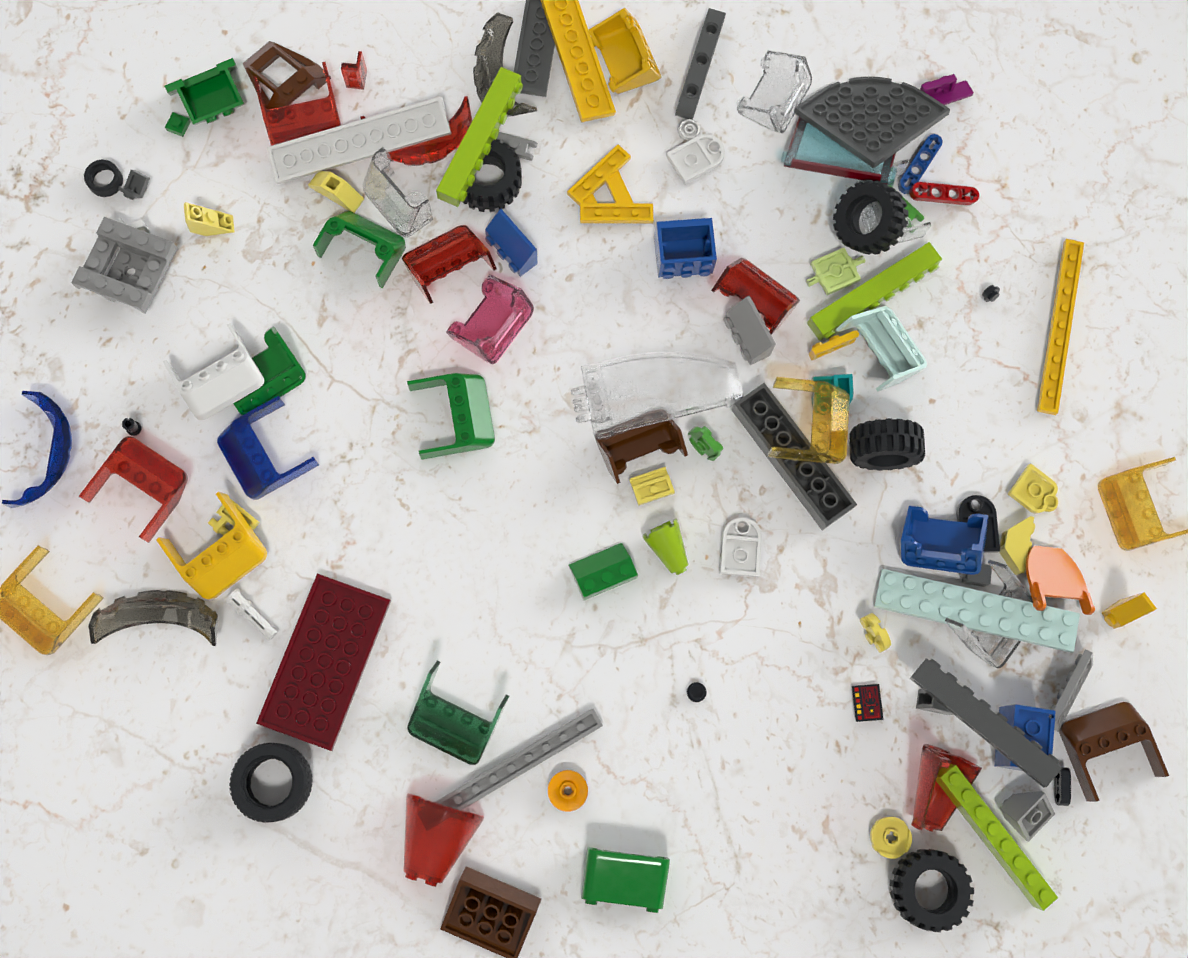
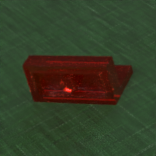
M358 51L356 64H341V72L346 88L362 90L365 88L367 68L362 51Z

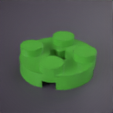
M694 427L688 432V435H691L689 441L699 454L708 455L707 459L710 461H714L721 455L723 446L718 441H715L707 427Z

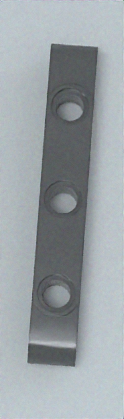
M711 8L708 9L675 116L691 120L694 118L724 23L725 12Z

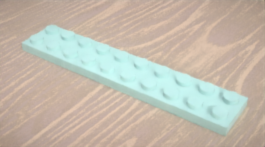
M886 569L881 571L874 605L875 608L1070 653L1074 652L1080 613L1046 606L1043 611H1038L1033 607L1032 602Z

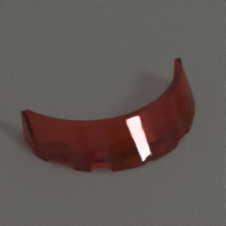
M468 96L464 97L460 108L448 121L452 134L381 155L389 161H396L409 166H420L425 163L431 164L446 158L454 149L457 150L472 123Z

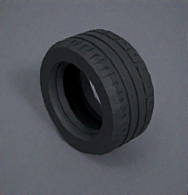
M262 743L248 749V751L240 756L232 769L229 783L230 795L237 809L249 819L269 823L285 820L299 812L310 796L313 779L308 761L297 749L281 743ZM269 759L282 761L289 768L292 775V787L289 795L281 803L274 806L261 803L254 796L251 789V778L255 769L262 762Z

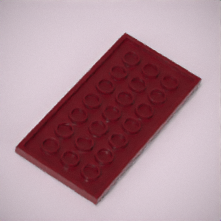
M317 573L256 724L333 751L391 600Z

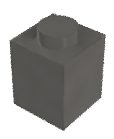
M982 564L980 573L975 575L960 573L962 584L982 587L990 585L992 565Z

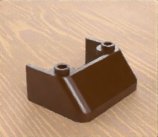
M664 410L653 411L600 432L595 436L606 467L617 484L621 483L618 475L622 474L627 468L626 462L660 449L664 453L672 454L679 449L685 457L688 456L681 429Z

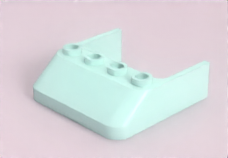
M887 306L853 315L836 328L837 332L852 327L858 328L859 333L868 342L869 348L878 357L879 363L888 372L889 379L876 388L877 392L903 382L927 366L925 358L894 312Z

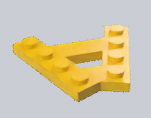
M619 144L567 191V195L580 206V223L653 224V204L633 203L619 170L631 159V155ZM606 183L615 203H597L593 194Z

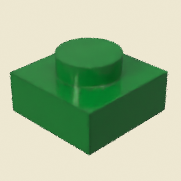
M172 112L165 129L183 137L191 121L185 116Z

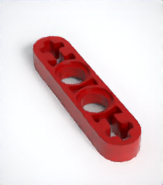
M917 182L909 190L910 197L916 201L972 205L978 201L980 196L979 191L974 187ZM917 188H919V191L922 192L920 195L917 191H915ZM932 189H937L940 196H933ZM950 190H953V191L956 192V194H957V198H956V199H952V198L949 196V191H950ZM970 193V196H973V198L970 200V197L965 195Z

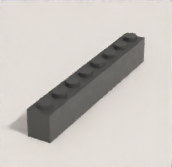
M926 658L909 679L1043 788L1047 787L1063 768L1059 765L1060 761L1052 754L1046 755L1041 751L1042 746L1036 741L1031 740L1030 742L1024 737L1025 733L1020 728L1010 726L1007 723L1008 719L1001 713L995 714L990 710L991 706L985 700L980 699L979 701L974 697V692L969 687L959 685L956 682L958 679L949 672L944 673L940 669L941 665L933 659L928 660Z

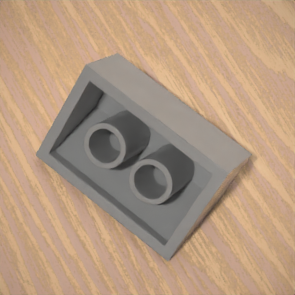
M747 296L726 312L724 322L726 327L732 330L735 343L740 345L744 360H748L749 364L752 365L769 357L776 343L751 297Z

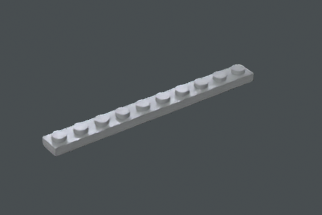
M591 709L417 813L425 828L429 830L603 725L594 709Z

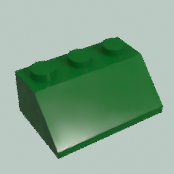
M622 543L568 565L583 601L635 580L638 577L632 559Z

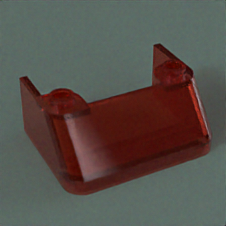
M740 258L728 265L711 290L716 292L720 289L724 296L736 295L742 300L750 296L758 312L764 316L763 320L766 327L770 329L771 335L779 329L800 302L795 294L744 258Z

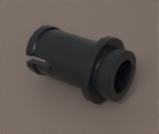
M125 418L122 421V427L129 435L137 436L140 434L142 426L139 422L131 418Z

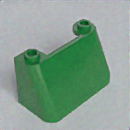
M587 847L581 899H585V904L597 905L598 901L645 907L647 912L658 913L659 909H663L670 859L660 856L654 858L649 855L608 850L602 851L597 848Z

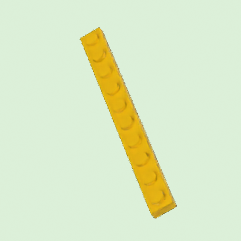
M1066 239L1063 243L1037 408L1038 412L1057 415L1059 411L1084 242Z

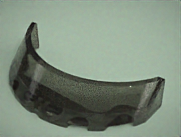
M496 13L485 23L482 29L485 32L475 50L474 56H477L476 66L473 68V76L477 89L476 92L481 103L498 71L503 67L504 47L509 30L513 24L512 17L501 13ZM515 101L513 108L508 110L507 117L535 112L537 107L525 103L518 104Z
M151 590L138 592L137 596L130 598L125 596L117 598L113 604L102 610L100 608L93 613L88 626L91 644H96L103 638L125 628L143 624L165 623L190 628L203 635L212 646H216L218 615L216 611L205 605L204 600L187 597V593L171 590Z

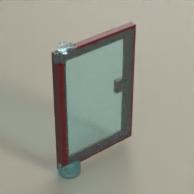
M800 117L788 152L783 151L781 158L784 167L862 181H880L890 186L894 185L897 167H892L896 153L877 167L872 168Z

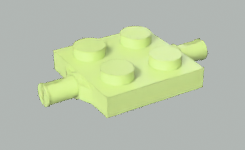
M841 248L812 261L810 265L815 272V276L807 279L806 283L809 287L819 283L826 295H830L861 280L856 266L865 263V258L860 256L852 259L845 248Z

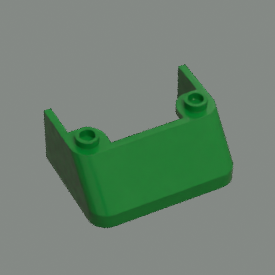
M344 211L328 219L313 243L317 256L322 258L333 237L342 234L345 230L376 246V256L384 261L376 274L379 287L383 288L406 249L404 238L351 211Z

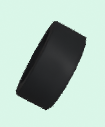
M101 159L88 165L84 172V181L95 195L110 197L119 191V186H122L123 175L114 163ZM103 170H111L114 177L110 184L103 187L95 186L93 180L97 173Z

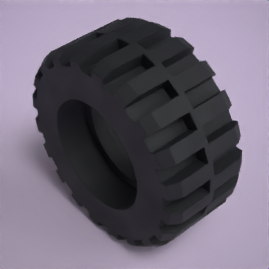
M499 139L492 141L489 154L483 158V165L490 164L499 167L504 172V176L499 182L490 186H482L474 182L472 186L468 187L466 191L467 196L463 203H468L469 208L473 210L478 208L480 212H485V209L495 212L496 208H505L506 203L510 205L513 202V197L516 198L519 194V189L522 185L519 157H517L514 149H510L509 145L505 142L501 144Z
M865 180L864 183L861 181L857 182L855 187L850 186L846 189L847 193L840 196L839 199L841 201L839 204L836 203L835 209L837 210L833 214V220L836 221L833 227L835 231H838L836 233L838 239L842 240V244L863 254L870 255L872 253L876 255L880 254L881 251L886 252L890 250V245L895 246L898 243L897 239L899 236L902 237L904 235L903 228L907 227L908 221L905 220L909 216L908 210L905 209L907 204L902 199V195L894 188L880 181ZM879 201L882 208V217L878 226L870 233L862 234L859 227L862 211L869 204Z
M886 418L883 420L866 421L854 426L849 433L850 460L856 467L859 466L862 469L866 468L867 470L877 471L899 470L918 465L925 458L924 429L920 424L911 420Z
M919 849L917 852L906 854L907 858H901L898 862L899 867L893 869L894 879L890 880V886L893 887L890 895L895 900L893 905L896 910L900 911V916L910 922V924L926 931H949L953 929V925L959 926L962 923L961 918H967L970 913L967 911L968 906H973L974 900H970V895L974 894V888L970 887V883L973 881L971 875L966 874L967 868L964 864H960L956 857L948 855V853L943 851ZM927 870L940 872L945 877L948 885V894L945 902L935 910H928L920 906L915 896L916 881Z

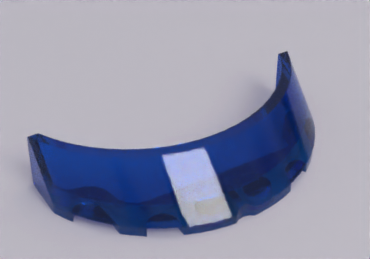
M22 391L21 395L34 402L44 411L54 429L46 477L41 485L27 488L20 499L2 500V504L9 508L29 504L45 495L59 481L70 459L72 434L69 422L61 408L42 392Z

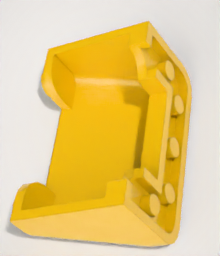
M626 8L621 9L589 29L593 45L600 49L611 77L609 78L610 82L608 85L613 93L620 94L656 82L662 78L638 21Z

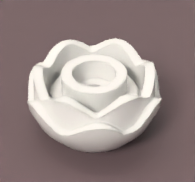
M691 119L683 120L678 127L679 136L685 141L699 136L701 132L699 124Z

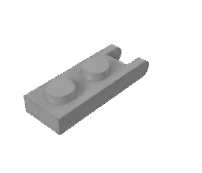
M499 132L497 139L500 140L501 144L507 143L510 149H514L517 157L529 161L533 160L534 156L527 152L529 147L536 148L537 142Z

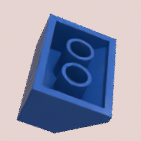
M500 209L485 229V240L491 247L494 246L497 249L496 252L502 260L505 259L509 263L508 266L513 273L517 272L521 277L538 264L537 249L506 213Z

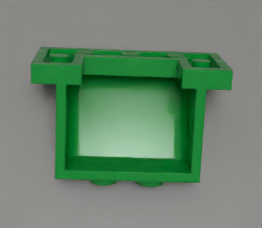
M233 58L216 64L217 67L185 80L179 79L164 86L170 96L179 94L193 125L205 121L207 124L217 120V116L221 114L224 117L234 113V109L244 105L230 74V71L238 69Z

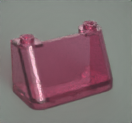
M489 274L482 283V293L485 298L465 324L456 321L450 325L446 333L450 338L484 361L495 364L531 318L534 307L521 288Z

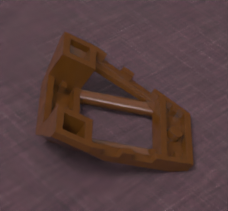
M271 41L266 43L243 63L266 113L278 124L291 113L289 105L312 85L319 90L331 79V76L312 60ZM281 57L295 68L297 72L277 87L262 75L261 72ZM257 80L273 92L270 100Z

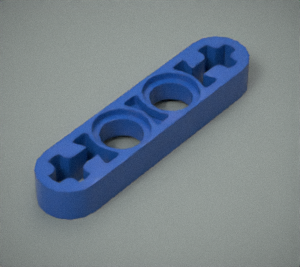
M929 135L899 181L898 189L901 193L909 194L910 188L919 182L942 146L943 140L939 135ZM935 141L936 144L934 145L932 150L929 149L931 143ZM920 154H927L929 156V160H922ZM911 168H919L920 174H914ZM908 179H912L909 186L905 187L904 185L908 181Z

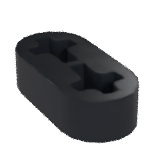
M1063 767L1054 778L1055 803L1058 806H1069L1071 802V772L1068 767Z

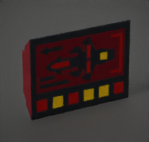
M879 684L852 686L856 722L884 720Z

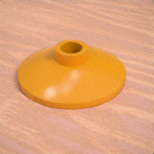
M564 770L557 773L548 785L549 800L554 807L561 811L570 812L579 809L585 803L588 796V786L582 775L572 770ZM565 787L572 789L571 794L566 795L564 793Z

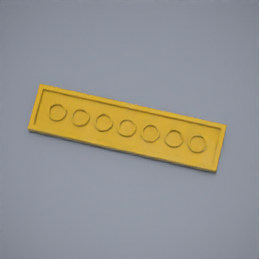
M541 0L580 121L586 122L614 116L616 110L579 1Z

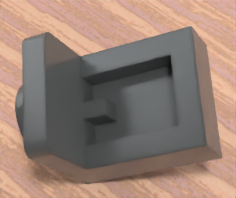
M130 170L125 186H119L118 190L124 193L123 196L132 200L143 198L150 178L136 170Z

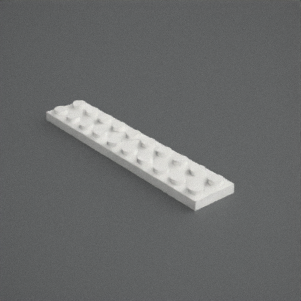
M440 96L266 148L275 182L281 184L452 133L443 99Z

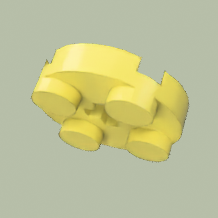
M870 613L862 617L860 623L867 631L865 637L869 644H875L876 649L881 653L890 648L891 640L886 629H882L878 624L881 622L875 614Z
M884 817L878 819L873 825L870 832V841L872 848L879 855L896 859L907 853L910 849L912 833L903 820L896 817ZM892 831L893 836H896V840L888 843L886 835Z

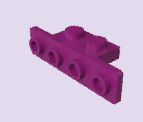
M955 74L925 82L920 90L943 105L971 97L974 93L966 80L956 83L957 78Z

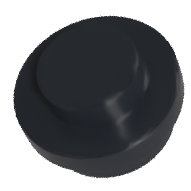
M994 285L987 287L982 293L984 301H995L1000 295V288Z
M694 682L688 686L687 696L692 702H701L705 699L707 691L703 684Z

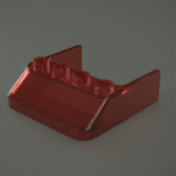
M322 62L329 95L326 98L275 109H266L261 84L257 76L253 77L271 146L341 126L326 62Z
M467 225L455 227L402 256V261L413 281L430 304L434 302L427 286L437 279L446 277L447 274L454 270H460L464 265L475 262L479 258H483L493 271L497 270L490 251Z
M128 436L119 442L80 493L79 497L90 503L109 477L113 474H118L163 504L139 535L141 539L149 543L180 502L188 476L181 468L136 438Z

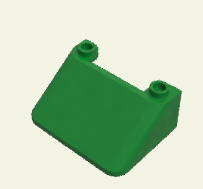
M274 326L264 334V341L268 348L252 357L264 377L263 385L233 403L238 412L243 416H252L305 381L306 374Z

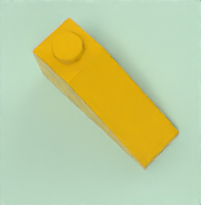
M1143 592L1118 600L1103 611L1102 614L1106 623L1114 629L1147 615L1157 608L1146 593Z

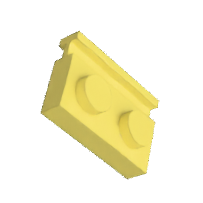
M666 467L629 479L638 506L675 493Z

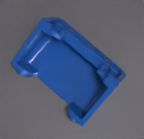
M909 506L901 537L902 562L911 567L970 575L980 573L988 515L973 514L969 516L967 523L928 518V512L924 508Z

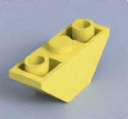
M329 171L316 173L308 184L313 190L353 213L356 212L364 201V198L351 185Z
M187 202L184 203L185 222L190 232L203 236L235 232L233 215Z
M1032 516L1004 531L1001 535L999 553L1014 575H1019L1026 571V558L1032 547L1030 538L1035 530L1034 517Z

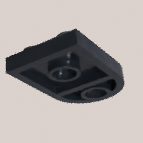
M981 495L967 497L957 508V522L967 523L969 516L973 514L988 515L984 553L1000 552L997 512L994 504L988 498ZM973 500L979 502V510L972 508L971 502Z

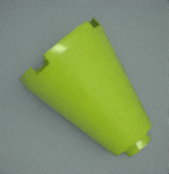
M677 519L673 520V524L668 521L651 529L649 536L646 533L642 535L644 541L671 573L679 575L687 570L686 567L689 564Z

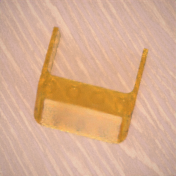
M776 377L773 388L814 392L811 446L808 450L771 447L768 457L831 464L843 462L847 455L850 397L847 391L828 382Z
M1175 457L1132 468L1099 481L1098 491L1117 543L1121 549L1130 551L1188 534V529L1172 534L1164 532L1143 477L1144 471L1166 466L1176 461Z
M37 545L2 583L0 587V619L39 653L51 655L58 650L104 597L93 592L68 620L63 621L20 584L50 552L48 549Z

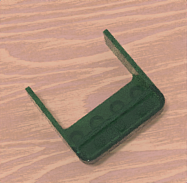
M437 660L426 677L407 730L411 736L469 765H476L479 763L491 740L510 696L505 695L492 722L446 701L431 692L432 683L441 663Z

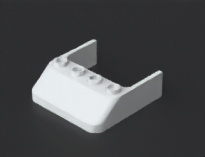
M231 323L227 324L239 345L238 349L186 380L181 381L168 361H163L179 393L198 420H205L259 389L264 383V377Z

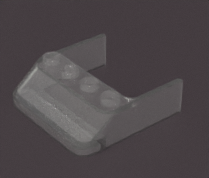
M993 560L987 562L1004 584L1003 590L999 595L1033 603L1031 595L1008 565ZM949 618L945 619V622L970 651L995 668H1002L1021 643L1018 640L975 630L970 632L964 624Z

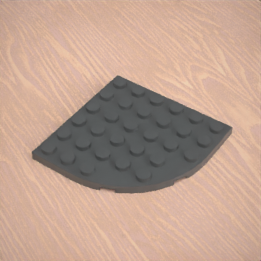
M884 77L850 78L849 82L833 83L818 91L794 109L796 115L872 168L877 167L948 116L950 112L948 107L922 90L905 82H902V84L892 82V79Z

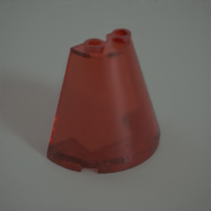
M924 744L921 751L911 825L919 830L924 828L931 832L933 830L942 831L957 809L936 782L938 772L942 767L949 768L950 764L956 765L971 785L982 768L960 756L951 754L947 750Z
M407 793L403 871L406 873L405 877L417 881V878L424 879L425 884L434 887L437 886V883H443L483 822L484 816L455 809Z

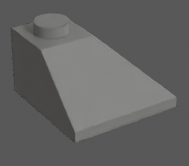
M1043 791L1012 794L1008 799L1004 800L999 808L1004 818L1027 842L1055 815Z

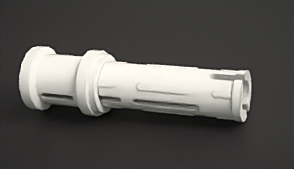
M239 589L234 590L225 599L227 604L230 603L237 610L238 615H244L267 640H271L278 633L252 607V602L250 600L247 601L240 594Z

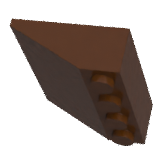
M466 866L459 879L440 930L505 958H518L542 898Z

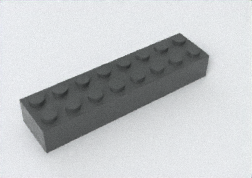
M765 383L734 403L731 409L822 531L857 506V503Z

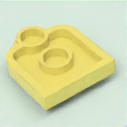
M1032 464L1027 465L1008 493L1010 497L1034 514L1043 511L1051 512L1058 506V498L1055 496L1058 491L1057 484Z

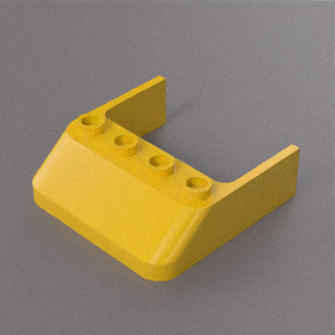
M217 492L216 496L233 518L235 526L189 563H185L169 539L161 537L156 539L183 580L202 598L210 600L217 598L260 565L267 557L266 548L228 494Z

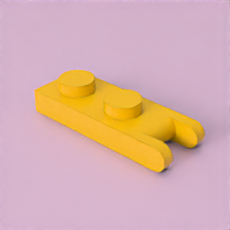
M854 330L840 337L835 335L824 344L822 342L816 343L809 352L811 361L854 343L859 336V332Z

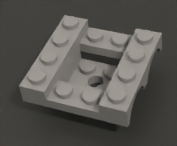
M104 217L96 232L98 238L84 266H79L71 283L77 289L90 290L107 300L125 303L146 314L177 247L169 240ZM119 246L120 250L114 260V263L108 275L105 276L104 273L117 247ZM129 269H135V273L132 276L126 275Z

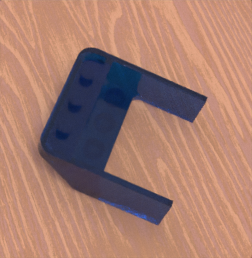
M279 396L235 419L217 438V444L244 493L252 500L264 497L319 466L314 457L283 474L278 473L250 424L283 407L285 404Z

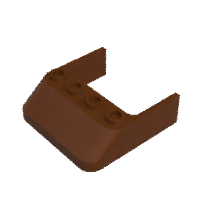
M1128 702L1116 703L1065 721L1059 730L1086 801H1100L1087 770L1086 762L1089 759L1140 741L1155 777L1169 776L1149 725L1133 705Z

